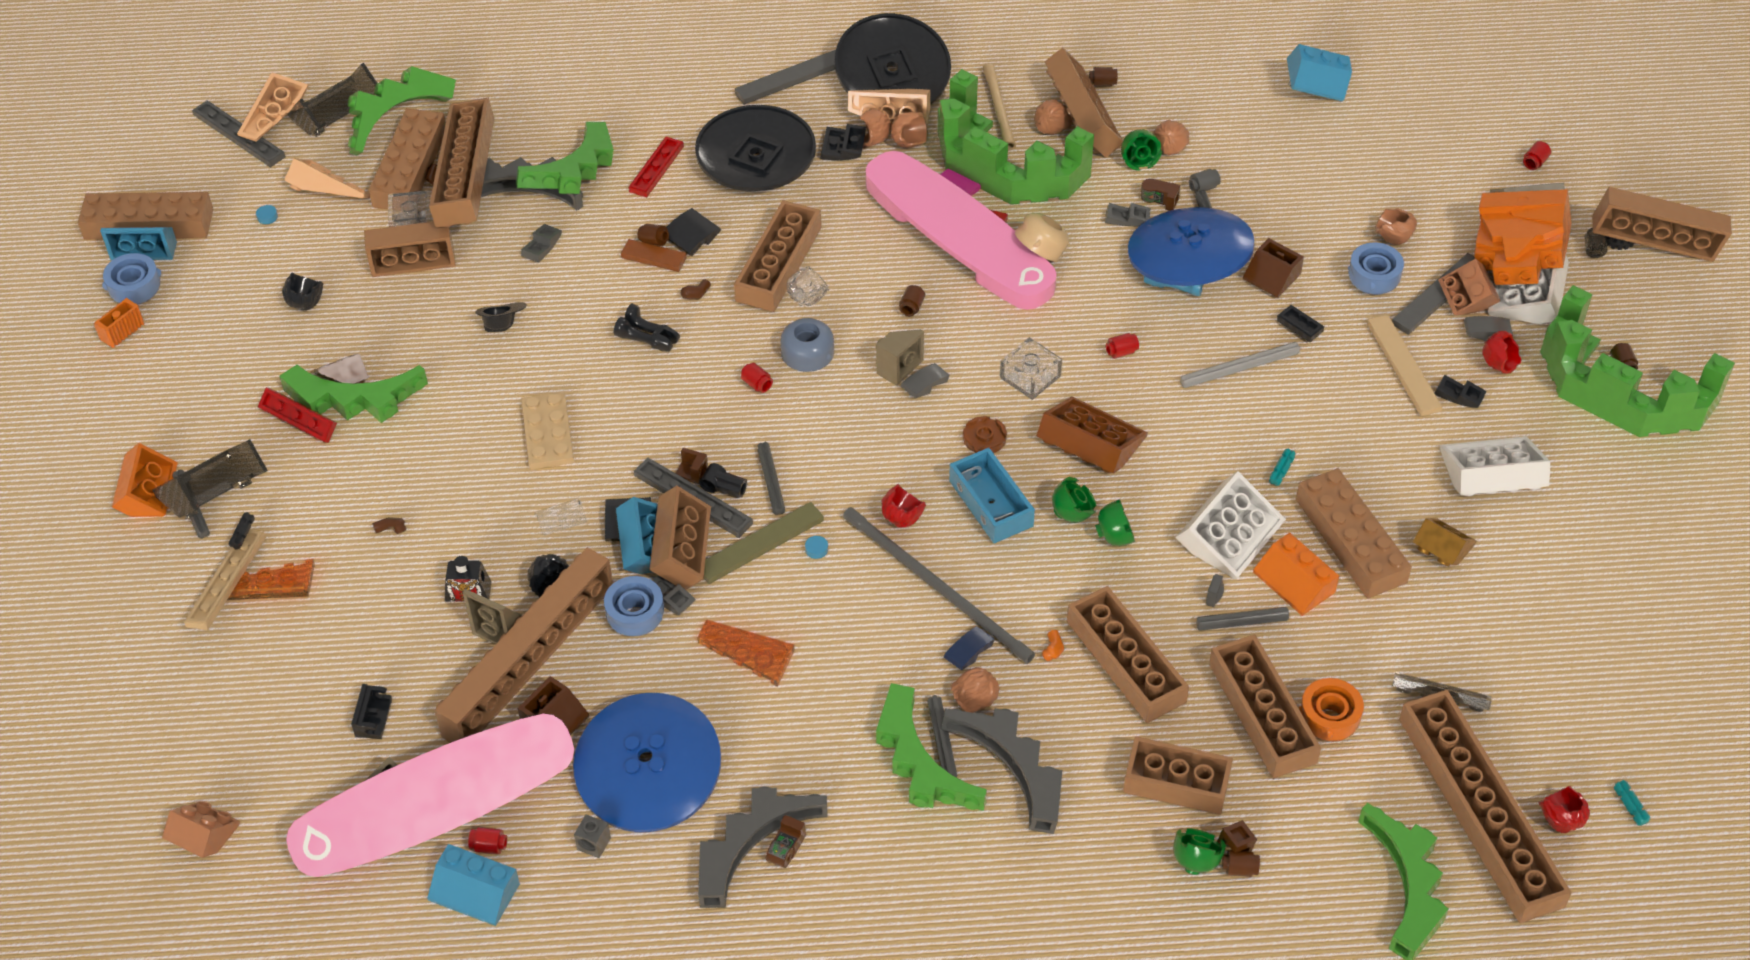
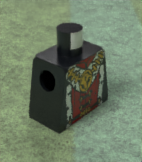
M458 556L454 561L448 562L445 579V602H465L463 597L465 589L490 599L492 582L481 561L468 560L465 556Z

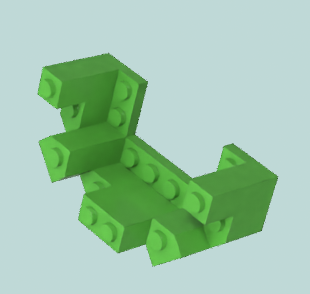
M961 69L950 79V98L940 100L937 119V133L940 139L945 170L950 169L980 184L982 190L1011 205L1020 204V201L1030 200L1031 203L1048 201V198L1059 197V200L1068 199L1091 177L1094 134L1077 126L1065 139L1064 156L1055 155L1053 148L1036 141L1025 151L1024 169L1007 161L1008 143L987 133L993 127V121L977 113L978 77Z
M1572 285L1562 298L1557 317L1546 330L1540 350L1542 357L1547 362V370L1550 377L1557 386L1558 396L1638 437H1646L1649 433L1657 432L1660 435L1679 433V430L1684 429L1700 431L1718 406L1735 362L1714 353L1704 366L1698 384L1695 379L1673 370L1664 382L1657 401L1637 391L1643 372L1602 353L1592 368L1584 365L1599 346L1601 339L1591 335L1592 329L1583 325L1593 294Z

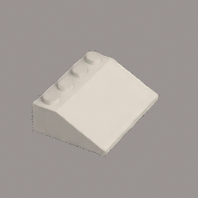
M1565 256L1563 268L1541 269L1538 284L1495 285L1494 283L1493 285L1501 301L1489 307L1488 314L1535 324L1553 322L1558 315L1563 298L1569 265L1567 256Z
M1527 436L1440 445V451L1452 484L1460 495L1473 496L1475 493L1495 494L1497 491L1505 490L1516 492L1519 489L1526 488L1538 490L1541 487L1549 486L1550 460Z
M1237 471L1222 482L1175 538L1191 554L1230 577L1237 579L1286 519Z

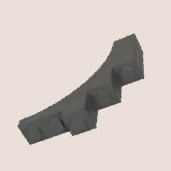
M521 157L504 167H501L499 163H495L491 158L487 159L481 197L502 192L526 191L554 197L567 203L576 211L583 208V193L581 190L579 194H559L558 189L517 188L518 166H532L531 163H527ZM551 157L538 165L551 163L557 160Z
M945 708L941 730L957 733L974 740L992 751L1002 760L1018 780L1025 795L1029 812V830L1054 834L1058 823L1063 770L1050 766H1038L1040 741L1028 737H1016L1019 712L995 708L993 716H989L984 713H971L960 709Z
M767 786L752 788L751 814L735 813L726 815V840L712 839L700 841L698 890L700 908H726L728 889L733 875L749 851L772 832L780 829L784 815L799 821L828 817L827 795L795 796L788 794L777 796V788Z

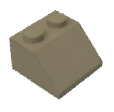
M921 329L889 332L884 338L879 339L876 344L877 374L896 386L924 361V331Z

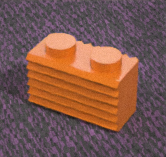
M125 298L93 324L99 339L110 347L115 348V345L120 344L128 335H131L141 325H144V320L139 306Z

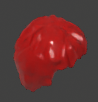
M1498 331L1484 342L1482 355L1488 366L1509 374L1516 369L1517 365L1521 364L1522 359L1519 355V346L1511 333Z
M899 484L892 487L881 500L884 518L900 528L915 524L926 507L924 501L918 500Z
M1571 786L1562 788L1539 801L1546 821L1551 828L1560 833L1575 831L1576 828H1582L1590 816L1587 801L1581 793L1574 790Z

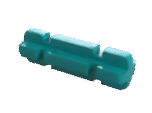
M1285 449L1274 471L1270 475V484L1275 486L1281 484L1282 478L1285 477L1291 466L1290 463L1295 458L1296 453L1294 450Z
M1626 780L1617 782L1614 790L1618 796H1622L1620 799L1629 813L1634 815L1633 819L1637 825L1647 824L1650 820V815L1645 809H1642L1644 806L1634 791H1630L1631 787Z

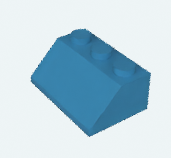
M1298 44L1287 57L1291 88L1343 101L1352 74L1350 57Z
M172 227L101 228L100 230L111 260L130 253L144 254L152 260H173L177 240Z
M632 497L616 508L624 570L638 574L654 573L650 571L657 503Z
M448 844L436 863L427 899L433 903L496 926L520 883L515 868Z

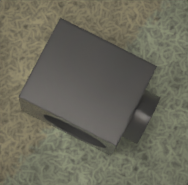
M585 814L574 833L577 850L600 859L611 839L608 822Z

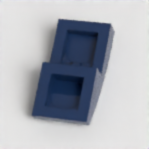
M976 626L956 641L944 654V658L960 670H963L976 662L978 654L993 645L994 638Z

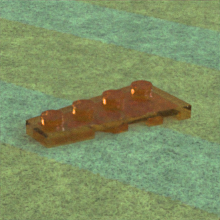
M314 559L305 560L306 563L295 566L294 562L284 564V568L270 570V567L262 568L255 574L244 572L227 600L309 597L315 567Z
M707 619L697 637L699 644L722 657L727 656L733 659V663L751 669L753 674L760 678L763 676L771 680V684L777 687L795 650L794 644Z

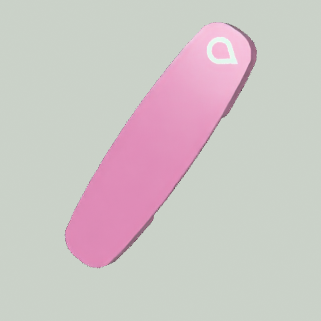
M885 152L867 164L866 188L875 200L896 220L900 222L909 221L939 247L975 272V280L979 285L1020 309H1035L1052 298L1056 289L1057 274L1055 268L1045 258L1034 253L1020 242L1013 228L971 195L903 152Z
M540 714L476 733L399 764L344 791L295 820L289 828L286 838L292 861L298 870L304 874L320 877L380 859L455 829L516 799L567 768L572 761L574 753L571 736L562 720L554 715Z

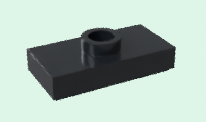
M1290 305L1277 315L1278 322L1309 343L1324 332L1325 326L1293 305Z

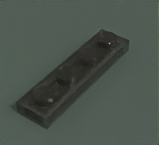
M1398 672L1394 674L1392 686L1397 687L1396 690L1409 694L1413 691L1421 693L1420 696L1425 697L1448 690L1457 706L1461 703L1469 705V709L1483 712L1484 709L1490 710L1492 702L1490 695Z

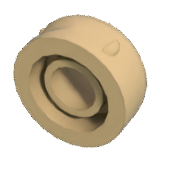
M1041 213L1025 215L1023 224L1018 226L1015 231V235L1020 242L1034 253L1050 261H1058L1069 243V237L1065 229L1055 220Z

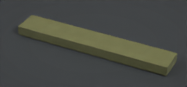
M812 502L805 504L705 559L704 579L708 584L715 582L823 522L824 516Z

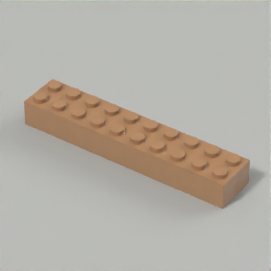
M489 97L450 103L429 203L435 227H450L454 224H470L477 221L494 124V114Z
M588 547L581 554H578L573 563L560 573L559 578L545 589L544 594L530 605L529 610L515 621L514 626L500 637L498 643L491 650L485 653L483 659L469 670L468 675L454 686L452 692L444 700L438 703L434 711L443 739L451 743L482 732L604 599L608 588L613 584L610 560Z
M1444 690L1404 703L1399 721L1519 924L1564 909L1571 896V890L1449 691Z

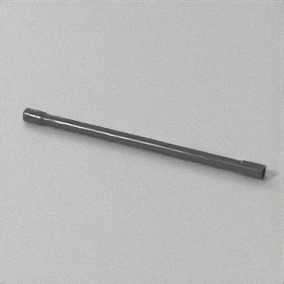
M849 507L844 512V519L864 532L1008 647L1014 655L1026 664L1033 660L1035 657L1034 651L1020 640L1015 639L869 523L863 515L852 507Z

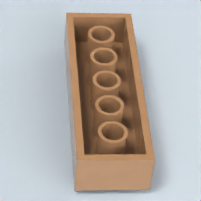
M1062 47L1045 61L1048 68L1046 72L1055 81L1053 85L1059 93L1061 92L1059 97L1068 106L1066 110L1069 115L1075 119L1073 121L1074 125L1094 134L1093 150L1097 154L1100 152L1106 158L1121 146L1123 139L1084 67Z
M410 108L405 109L369 188L373 208L412 213L426 181L428 169L434 163L442 144L446 125L444 113Z
M1608 187L1592 215L1593 233L1712 262L1715 261L1732 234L1731 216L1613 187Z
M208 192L86 193L78 225L84 240H103L100 232L101 228L172 227L176 239L207 238L214 209Z
M782 200L734 283L735 302L775 312L822 228L821 210Z
M1339 468L1299 482L1296 501L1367 599L1408 583L1412 566Z
M1109 586L1103 587L1068 605L1067 623L1146 723L1187 703L1189 685Z
M1255 634L1211 648L1209 666L1272 778L1274 779L1318 764L1321 746Z

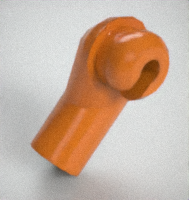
M1052 630L1047 634L1050 644L1047 646V649L1042 651V656L1046 661L1057 659L1064 651V645L1058 630Z

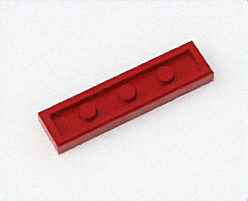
M666 136L629 185V192L647 198L683 149L684 142Z
M268 387L265 388L258 408L326 443H329L337 425V422Z

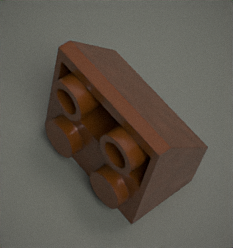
M1268 238L1255 252L1243 275V280L1279 298L1301 275L1304 256Z
M551 676L517 708L520 719L540 714L554 715L562 720L570 735L589 717V713L571 690Z

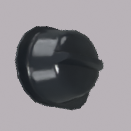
M516 302L501 306L483 307L477 309L475 313L482 316L485 331L502 332L513 325L515 313L526 308L527 304Z

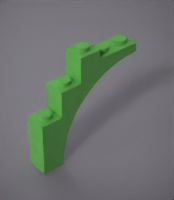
M411 66L403 71L401 75L402 83L385 78L376 84L375 95L362 91L355 92L348 100L349 114L356 115L352 121V128H354L353 136L351 135L348 141V147H350L349 154L357 156L363 153L367 137L374 124L392 107L402 102L416 99H433L444 102L452 99L456 79Z
M586 122L584 141L572 154L547 164L518 166L517 188L558 189L559 194H579L581 180H596L597 166H611L614 149L606 122Z
M295 365L279 376L283 390L291 398L320 414L333 407L348 421L366 409L380 423L399 412L398 403L404 401L407 397L428 384L425 369L420 365L398 376L371 383L352 384L334 382L308 373L299 365Z
M891 683L876 729V744L886 748H896L892 759L893 773L901 777H913L909 788V803L922 808H933L935 800L948 805L955 804L970 810L978 809L984 811L987 789L968 784L948 773L932 759L920 742L912 719L915 688Z
M1367 802L1361 810L1358 822L1373 833L1386 847L1396 863L1403 881L1405 895L1404 917L1392 937L1389 949L1404 960H1414L1443 924L1449 910L1442 901L1431 897L1439 886L1443 872L1434 864L1426 862V859L1434 851L1437 837L1428 829L1422 828L1417 824L1409 830L1403 823L1395 821L1380 808L1374 807Z

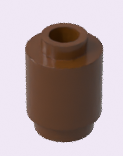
M1093 67V71H1089V78L1094 87H1112V85H1117L1118 72L1117 69L1112 67Z
M645 224L638 229V239L644 243L663 246L669 239L668 229L664 225Z
M910 285L905 289L899 302L900 312L905 316H914L919 312L926 296L921 287Z
M1618 343L1611 349L1610 356L1638 370V360L1630 344Z
M1228 850L1227 855L1222 857V870H1226L1228 876L1252 877V875L1259 874L1260 856L1255 855L1253 852L1239 851L1234 853L1232 850Z

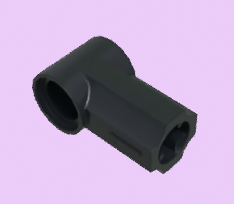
M711 463L699 480L700 487L709 493H715L718 490L738 498L743 497L748 485L747 479L727 473L724 467L716 463Z

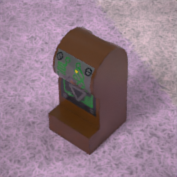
M1146 179L1142 182L1141 199L1147 203L1155 202L1165 205V210H1174L1180 198L1181 185L1156 179Z
M784 815L781 827L768 848L766 861L786 868L806 837L805 823Z

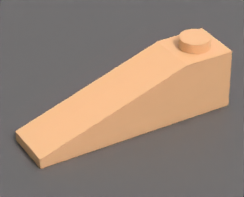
M272 72L239 129L238 136L257 142L301 102L309 87L308 84Z
M930 90L848 91V111L861 116L866 110L876 108L887 114L891 125L894 119L902 113L922 112L928 128Z
M294 158L284 180L290 183V187L297 191L309 190L358 198H370L369 192L353 183H344L345 178L332 174L330 169L311 159Z

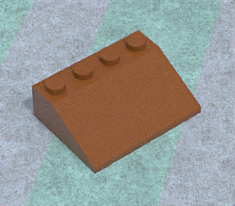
M1071 396L1043 413L1036 436L1043 439L1049 445H1056L1062 448L1065 453L1074 454L1080 457L1082 461L1090 464L1093 463L1101 467V470L1114 474L1123 468L1145 440L1148 432Z

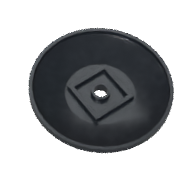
M876 14L857 21L844 32L835 51L836 75L847 93L851 90L924 89L930 90L931 105L946 89L951 74V58L942 38L924 22L902 14ZM888 66H893V67H895L897 70H896V71H889V70L887 69V67H888Z
M746 105L724 111L707 122L699 132L695 144L697 162L702 171L718 184L741 191H766L787 185L803 175L814 160L816 141L811 127L795 113L770 105Z

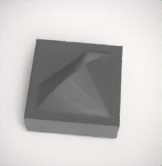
M1218 574L1213 576L1207 593L1206 604L1210 607H1215L1224 593L1223 576Z

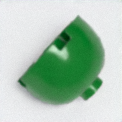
M1145 129L1131 131L1121 143L1120 151L1124 162L1129 168L1136 171L1140 170L1139 167L1147 166L1148 169L1153 167L1162 155L1161 142L1151 131Z
M1067 477L1056 486L1053 492L1052 504L1054 513L1060 519L1071 523H1079L1096 513V510H1094L1097 506L1096 501L1085 485L1080 487L1076 483L1079 481L1078 479Z
M1120 499L1106 504L1098 514L1099 524L1095 525L1099 538L1104 537L1109 544L1119 547L1135 542L1130 523L1123 511L1124 508Z
M1187 828L1186 833H1181V829H1179L1173 845L1174 856L1187 873L1199 875L1200 873L1214 870L1220 864L1226 849L1225 842L1221 840L1219 844L1214 841L1215 835L1202 830Z

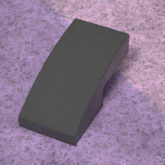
M1109 203L1106 210L1105 223L1119 226H1140L1150 219L1151 208L1131 203L1129 208Z
M543 224L533 232V240L521 249V256L539 263L557 243L562 230Z
M1472 316L1464 319L1466 334L1469 337L1486 341L1489 336L1498 331H1507L1513 336L1510 319L1493 316Z
M934 363L912 374L901 383V387L914 398L930 394L933 386L948 382L950 375Z
M657 576L653 580L661 589L664 607L677 615L683 613L696 600L680 584L675 586L661 576Z

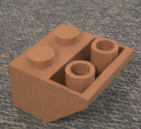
M1477 259L1438 279L1455 316L1482 312L1501 301L1485 266Z
M197 801V803L183 805L180 808L170 810L162 838L204 858L219 852L237 829L240 821L231 817L232 815L226 811H218L212 808V805L208 802Z

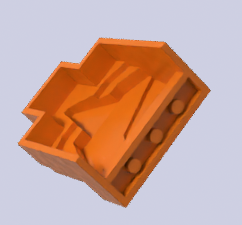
M1568 189L1482 193L1479 205L1481 222L1474 255L1475 259L1482 263L1486 270H1493L1495 285L1538 284L1541 269L1564 267L1572 225Z

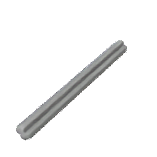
M1292 342L1182 375L1180 382L1183 388L1191 387L1300 353V346L1297 342Z

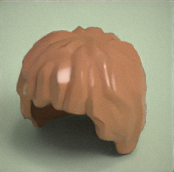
M1048 100L1036 108L1034 123L1043 134H1058L1071 127L1073 118L1067 112L1066 105L1057 100Z
M873 108L861 114L860 119L866 123L865 127L868 131L863 146L869 147L882 143L889 137L891 123L886 113Z
M922 112L902 113L894 119L891 125V137L900 147L912 148L927 142L928 130Z
M1166 120L1161 122L1153 131V134L1161 142L1162 153L1168 156L1180 153L1189 144L1188 129L1177 121Z
M1399 208L1385 209L1377 221L1375 232L1380 234L1385 241L1394 245L1406 243L1410 236L1413 235L1416 230L1417 220L1412 213Z
M979 667L967 670L951 685V690L957 704L965 712L971 713L990 707L998 698L1000 690L996 678L986 669Z

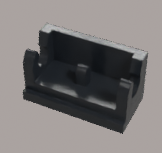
M362 684L351 723L355 737L382 739L392 703V696L385 694L387 688Z

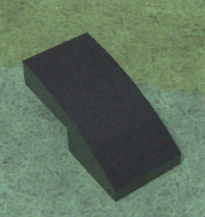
M1444 375L1434 393L1450 402L1478 408L1487 391L1468 380L1463 385Z

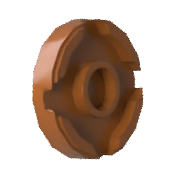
M989 416L975 417L968 421L963 430L964 444L975 453L986 448H990L995 453L1006 444V427L996 418L993 420Z

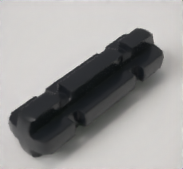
M249 512L243 514L229 541L230 547H234L235 550L240 549L255 520L254 515L249 514Z

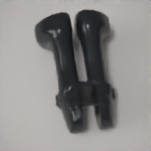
M633 303L628 306L625 318H618L613 331L614 335L620 338L645 342L654 349L670 352L673 344H676L680 339L679 333L669 326L655 324L643 319L640 307Z

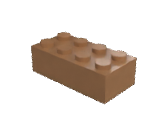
M433 221L364 230L365 250L372 277L456 267L450 227H435Z
M677 485L658 498L650 571L676 586L680 584L687 590L704 578L711 506Z
M1135 736L1125 775L1123 793L1221 815L1233 758Z

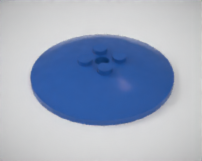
M1205 207L1181 208L1161 213L1141 224L1130 237L1128 256L1131 264L1140 274L1156 282L1177 286L1202 285L1224 279L1246 265L1254 251V235L1246 222L1229 212Z
M664 693L631 695L604 708L584 729L574 755L575 783L587 807L598 818L608 822L613 827L631 832H654L668 829L695 814L712 794L721 769L719 740L714 727L705 714L690 702ZM644 752L652 754V758L647 762L639 760L640 755Z

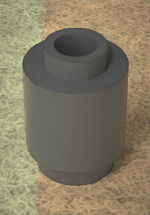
M1207 169L1192 174L1189 180V187L1195 193L1197 191L1214 189L1221 183L1220 175L1216 169Z

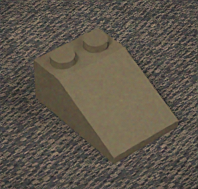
M467 589L463 591L472 634L495 645L500 637L514 626L515 621L522 617L520 613L514 612Z

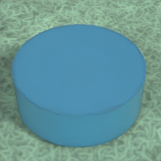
M272 205L261 206L256 211L257 219L261 224H271L278 218L277 210Z
M812 536L805 543V552L813 559L823 558L828 553V542L824 537Z

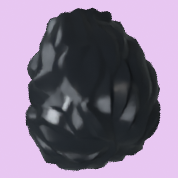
M292 272L282 288L284 300L287 305L302 311L310 310L318 304L321 298L323 283L322 281H315Z
M555 554L541 555L535 558L527 574L530 583L529 587H531L532 592H535V595H538L540 598L544 594L545 589L559 578L560 573L564 569L569 567L566 560Z

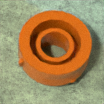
M1323 678L1314 681L1306 688L1299 710L1315 737L1333 742L1347 739L1354 734L1361 722L1364 702L1359 691L1348 682L1337 678ZM1322 710H1333L1337 712L1339 715L1330 716L1325 714Z

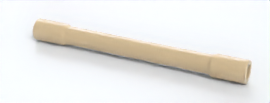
M986 63L983 66V71L988 82L1000 126L1001 138L1008 143V151L1015 149L1016 143L1008 122L994 64Z

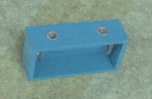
M990 448L950 464L949 482L994 544L1034 527L1035 509Z

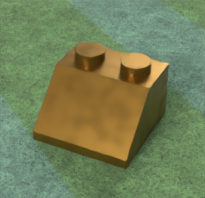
M1426 518L1413 540V543L1418 545L1417 549L1426 555L1434 554L1438 557L1437 561L1447 567L1459 565L1477 542V540L1438 518Z

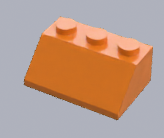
M141 443L136 444L124 455L112 508L131 517H164L167 512L174 481L172 474L176 471L178 462Z
M1290 532L1273 543L1253 569L1254 574L1301 616L1336 593L1339 575Z

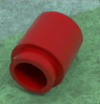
M1536 141L1524 155L1523 164L1530 170L1540 168L1552 153L1550 146L1545 142Z
M1125 333L1109 338L1105 346L1107 354L1114 359L1134 354L1136 350H1139L1137 336L1134 333Z
M753 362L746 364L742 368L741 379L755 391L765 393L771 388L773 384L771 375L759 365Z
M483 827L471 829L468 847L476 853L500 855L502 850H505L507 847V835H504L502 829Z

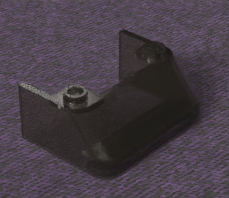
M362 63L351 76L306 102L300 99L290 110L288 116L308 135L318 137L326 131L324 128L349 114L348 100L355 92L362 91L375 95L374 90L377 81L367 66Z
M251 439L211 457L152 489L155 497L179 518L184 516L185 519H188L198 514L197 510L201 505L236 486L242 489L252 484V478L268 470Z

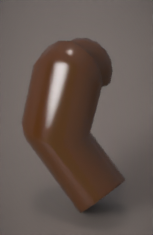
M431 164L426 175V181L432 186L434 184L437 164Z
M703 279L698 286L688 285L683 287L680 292L681 296L687 299L698 300L711 287V283Z
M388 517L372 523L375 533L394 528L395 533L399 534L407 529L404 524L406 522L402 518Z

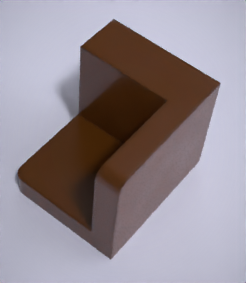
M682 448V462L676 474L689 482L699 484V480L708 468L707 454Z
M1242 820L1222 828L1217 842L1220 844V841L1223 840L1226 846H1229L1234 853L1239 851L1252 852L1257 838Z

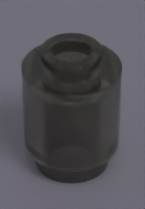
M1590 228L1585 234L1586 254L1589 257L1600 258L1608 251L1606 236L1593 233V228Z

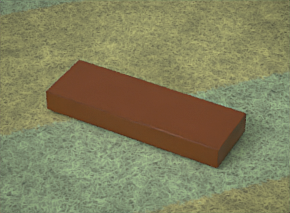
M628 239L621 251V258L676 272L680 271L687 258L685 252Z

